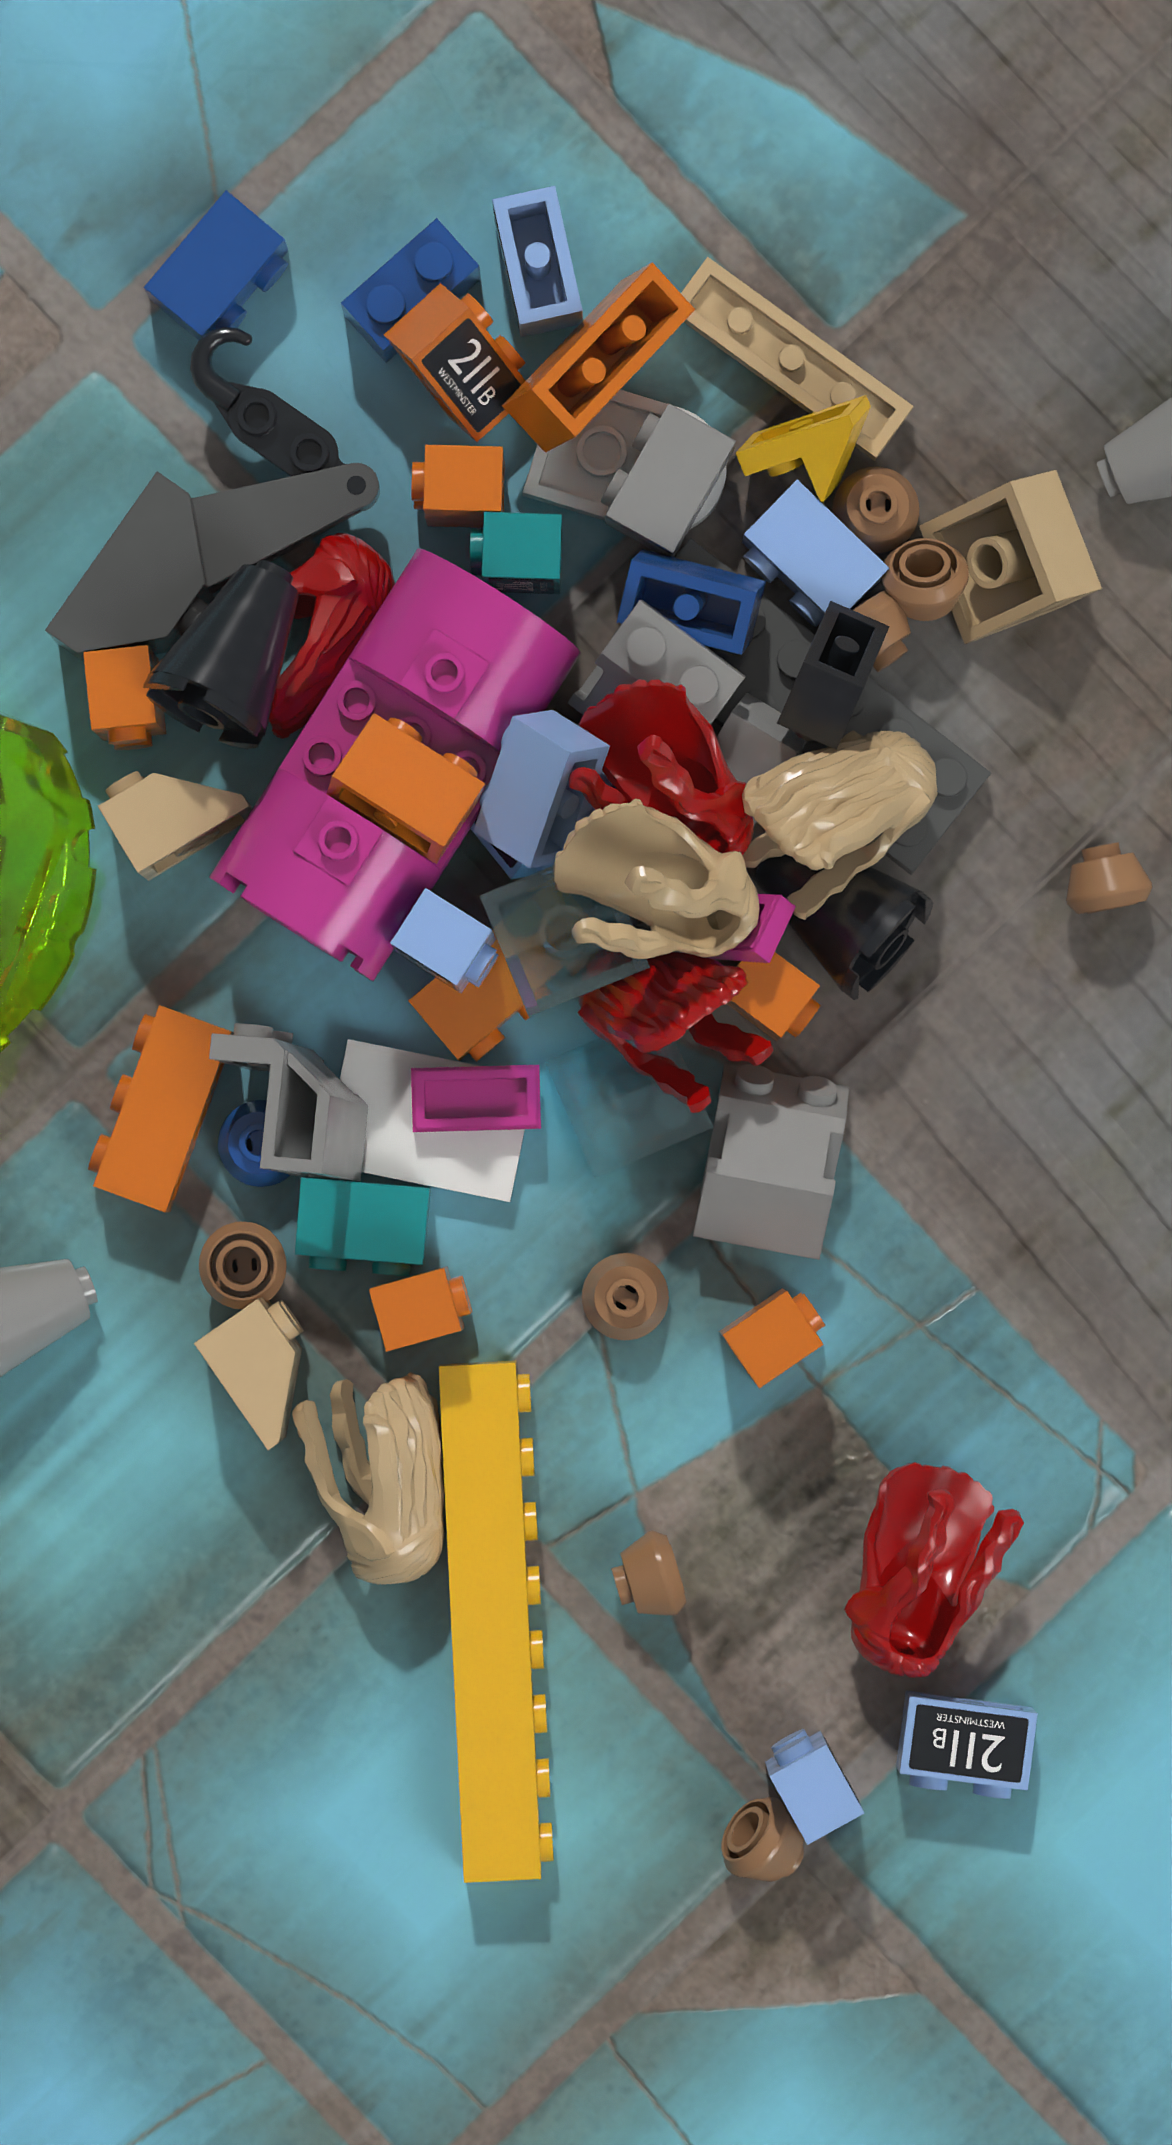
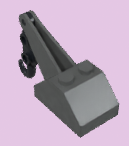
M221 327L209 331L197 342L191 354L190 364L194 383L202 394L216 405L231 431L240 442L290 477L191 498L188 492L157 471L45 629L57 644L83 662V652L148 645L154 654L167 653L214 599L213 594L221 590L242 565L256 566L259 560L271 562L362 511L370 509L379 498L380 484L376 473L369 466L362 463H343L339 459L337 443L326 429L273 392L263 388L228 382L215 372L212 367V356L220 345L227 342H236L248 346L252 343V336L238 328Z

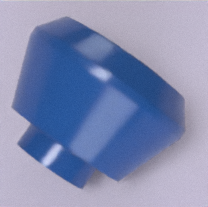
M254 1100L235 1108L224 1120L218 1136L219 1156L226 1170L240 1182L256 1187L276 1185L291 1176L290 1174L260 1168L267 1100ZM248 1139H251L252 1141V1151H250L247 1147Z

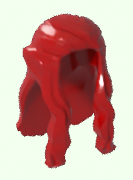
M336 533L325 536L321 539L314 555L297 569L289 572L293 576L291 585L299 592L294 619L312 617L306 642L279 677L269 717L272 732L276 737L287 738L291 733L302 728L308 722L395 585L391 567L382 556L362 539L348 533Z
M659 679L650 680L649 682L637 680L632 684H621L615 688L614 693L607 694L596 706L587 708L578 726L610 745L602 771L616 789L605 784L594 769L586 767L577 768L570 774L569 788L582 792L595 810L604 809L610 804L630 803L634 799H640L645 807H651L663 814L676 817L699 839L705 841L720 853L737 851L741 852L742 856L745 854L754 832L753 816H749L744 812L742 794L747 783L738 781L733 776L724 760L712 726L697 708L690 703L686 696V688L682 684L675 686L672 683H664Z
M605 950V952L599 954L595 962L586 970L587 975L582 979L583 984L580 986L578 999L581 1009L577 1013L584 1023L598 1037L610 1043L618 1050L627 1063L639 1074L652 1077L664 1093L672 1094L680 1102L688 1105L691 1113H699L711 1103L709 1087L695 1082V1076L691 1072L679 1068L671 1059L651 1053V1051H658L680 1039L687 1029L697 1044L721 1052L729 1061H747L753 1066H759L774 1051L771 1041L754 1033L743 1032L736 1025L718 1023L711 1014L721 1005L729 1003L734 996L740 993L742 988L747 986V975L740 967L723 966L718 961L709 957L704 958L689 953L671 952L648 959H635L627 957L622 952ZM626 1040L633 1042L634 1045L628 1043Z
M913 1462L891 1470L879 1485L876 1505L864 1534L863 1565L859 1592L852 1595L844 1609L852 1621L851 1638L854 1646L864 1659L872 1665L878 1666L883 1671L898 1676L906 1675L909 1678L926 1677L933 1672L939 1665L940 1659L946 1655V1651L953 1644L960 1628L980 1606L985 1589L1001 1571L1003 1556L1019 1536L1020 1530L1024 1525L1019 1511L1007 1509L997 1512L993 1526L980 1543L975 1557L983 1526L994 1512L992 1494L985 1490L980 1482L974 1481L967 1473H958L949 1466L936 1467Z

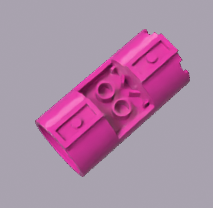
M417 549L209 878L233 894L241 883L245 886L244 891L240 895L244 901L340 962H343L348 952L356 957L350 966L359 974L374 981L394 950L390 942L424 889L432 890L477 819L481 809V795L439 862L435 864L327 795L333 773L373 713L386 721L389 718H397L409 724L421 735V743L441 756L445 753H452L467 761L477 771L478 775L476 778L485 783L484 791L491 780L501 751V740L505 730L510 725L512 716L545 711L581 655V651L545 621L489 584L429 551Z

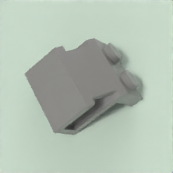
M639 600L595 661L596 668L580 690L576 691L567 703L581 714H584L587 708L596 706L607 694L614 693L618 685L632 684L637 680L649 682L650 680L659 679L664 683H672L675 686L682 684L686 688V696L690 703L712 725L714 719L746 676L643 600Z
M236 1023L234 1035L212 1033L209 1059L248 1070L270 1072L260 1168L300 1177L361 1182L368 1105L324 1064V1060L314 1050L292 1044L293 1033L274 1031L273 1027Z
M724 1064L693 1236L820 1260L836 1183L834 1176L844 1135L849 1087L837 1085L831 1080L820 1076L800 1078L773 1073L760 1065L746 1064L735 1066Z

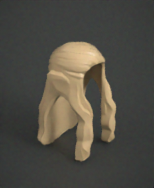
M853 730L841 739L837 750L827 747L790 758L764 774L751 778L745 785L742 794L744 812L749 816H753L766 833L750 842L748 850L743 855L745 866L747 868H755L768 858L781 857L786 854L793 857L796 862L806 865L811 870L825 868L813 875L802 889L787 897L788 901L796 906L793 914L798 918L806 920L807 917L814 914L825 903L829 896L842 892L856 873L867 869L883 858L893 843L906 830L920 822L927 814L938 794L934 761L927 750L922 748L917 740L911 738L906 733L899 731H876L862 736Z
M634 799L630 803L610 804L604 809L594 810L589 817L580 819L575 824V830L568 834L563 850L558 851L555 855L553 874L559 891L589 897L602 905L634 917L651 928V931L636 929L628 924L606 923L595 917L581 919L573 926L572 936L576 943H593L608 951L622 952L627 957L635 959H648L673 951L705 958L719 956L727 950L735 948L758 924L760 908L757 888L746 871L745 861L741 852L720 853L705 841L699 839L676 817L668 816L651 807H645L640 799Z
M409 1372L407 1376L394 1378L389 1383L381 1384L377 1392H373L364 1406L363 1424L368 1440V1461L365 1441L360 1434L356 1407L353 1400V1383L348 1379L337 1381L330 1393L334 1440L342 1453L346 1480L352 1490L369 1505L366 1514L356 1512L341 1498L335 1482L324 1433L318 1419L317 1407L314 1401L309 1400L298 1403L292 1411L298 1435L305 1444L304 1462L316 1484L317 1495L322 1505L340 1528L344 1545L348 1552L347 1557L352 1561L351 1567L355 1577L377 1585L411 1582L431 1570L437 1563L443 1548L445 1489L441 1467V1426L437 1399L429 1394L425 1380L420 1375Z

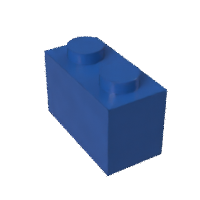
M225 190L143 288L153 303L196 339L200 340L209 331L221 327L238 328L247 314L242 305L257 288L263 292L268 291L287 268L288 262L283 259L288 252L287 244L281 235Z
M436 218L341 302L344 316L387 363L397 354V351L385 338L384 334L440 283L456 297L461 298L481 280L480 267Z
M642 549L631 560L617 623L623 624L639 600H643L701 644L742 655L752 641L766 581Z

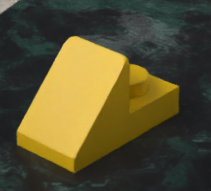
M867 395L753 433L735 453L744 475L748 476L767 469L769 476L773 477L794 470L804 463L819 500L824 502L840 483L871 408Z

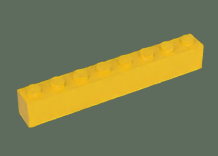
M517 1361L440 1364L439 1386L464 1883L541 1879V1862L554 1861L552 1822L539 1823L538 1798L550 1797L549 1758L536 1759L535 1733H547L546 1695H533L532 1669H544L542 1630L530 1631L529 1605L541 1604L539 1566H527L526 1541L538 1540L536 1502L523 1501L522 1477L535 1476L533 1438H520L519 1413L531 1412L530 1374H517Z

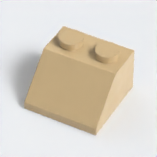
M1057 470L1010 481L919 526L923 538L940 540L954 547L964 556L968 564L969 578L967 585L951 610L964 644L1055 611L1102 589Z
M135 771L110 785L105 790L110 799L98 806L137 873L148 881L241 826L253 809L251 804L241 794L157 773L144 777L140 775L139 771Z
M261 1297L196 1341L194 1345L264 1446L269 1450L287 1436L302 1347L295 1337L304 1332V1330L283 1300L272 1305L270 1301L266 1302Z

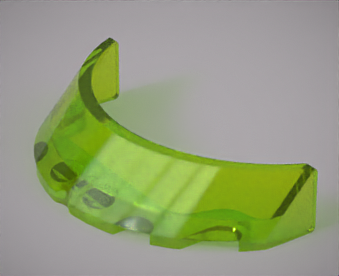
M0 712V1053L12 1043L8 1036L21 1024L33 1009L43 1010L66 975L75 956V943L85 931L92 906L97 870L89 866V830L95 829L93 811L90 800L82 797L75 774L64 755L68 753L52 732L3 712Z

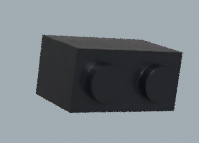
M830 601L777 724L792 730L799 738L805 741L822 743L837 750L890 626Z

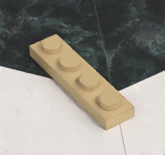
M709 257L705 259L681 292L686 300L695 308V311L684 321L685 324L809 414L867 395L871 408L855 447L875 461L912 411L913 405Z

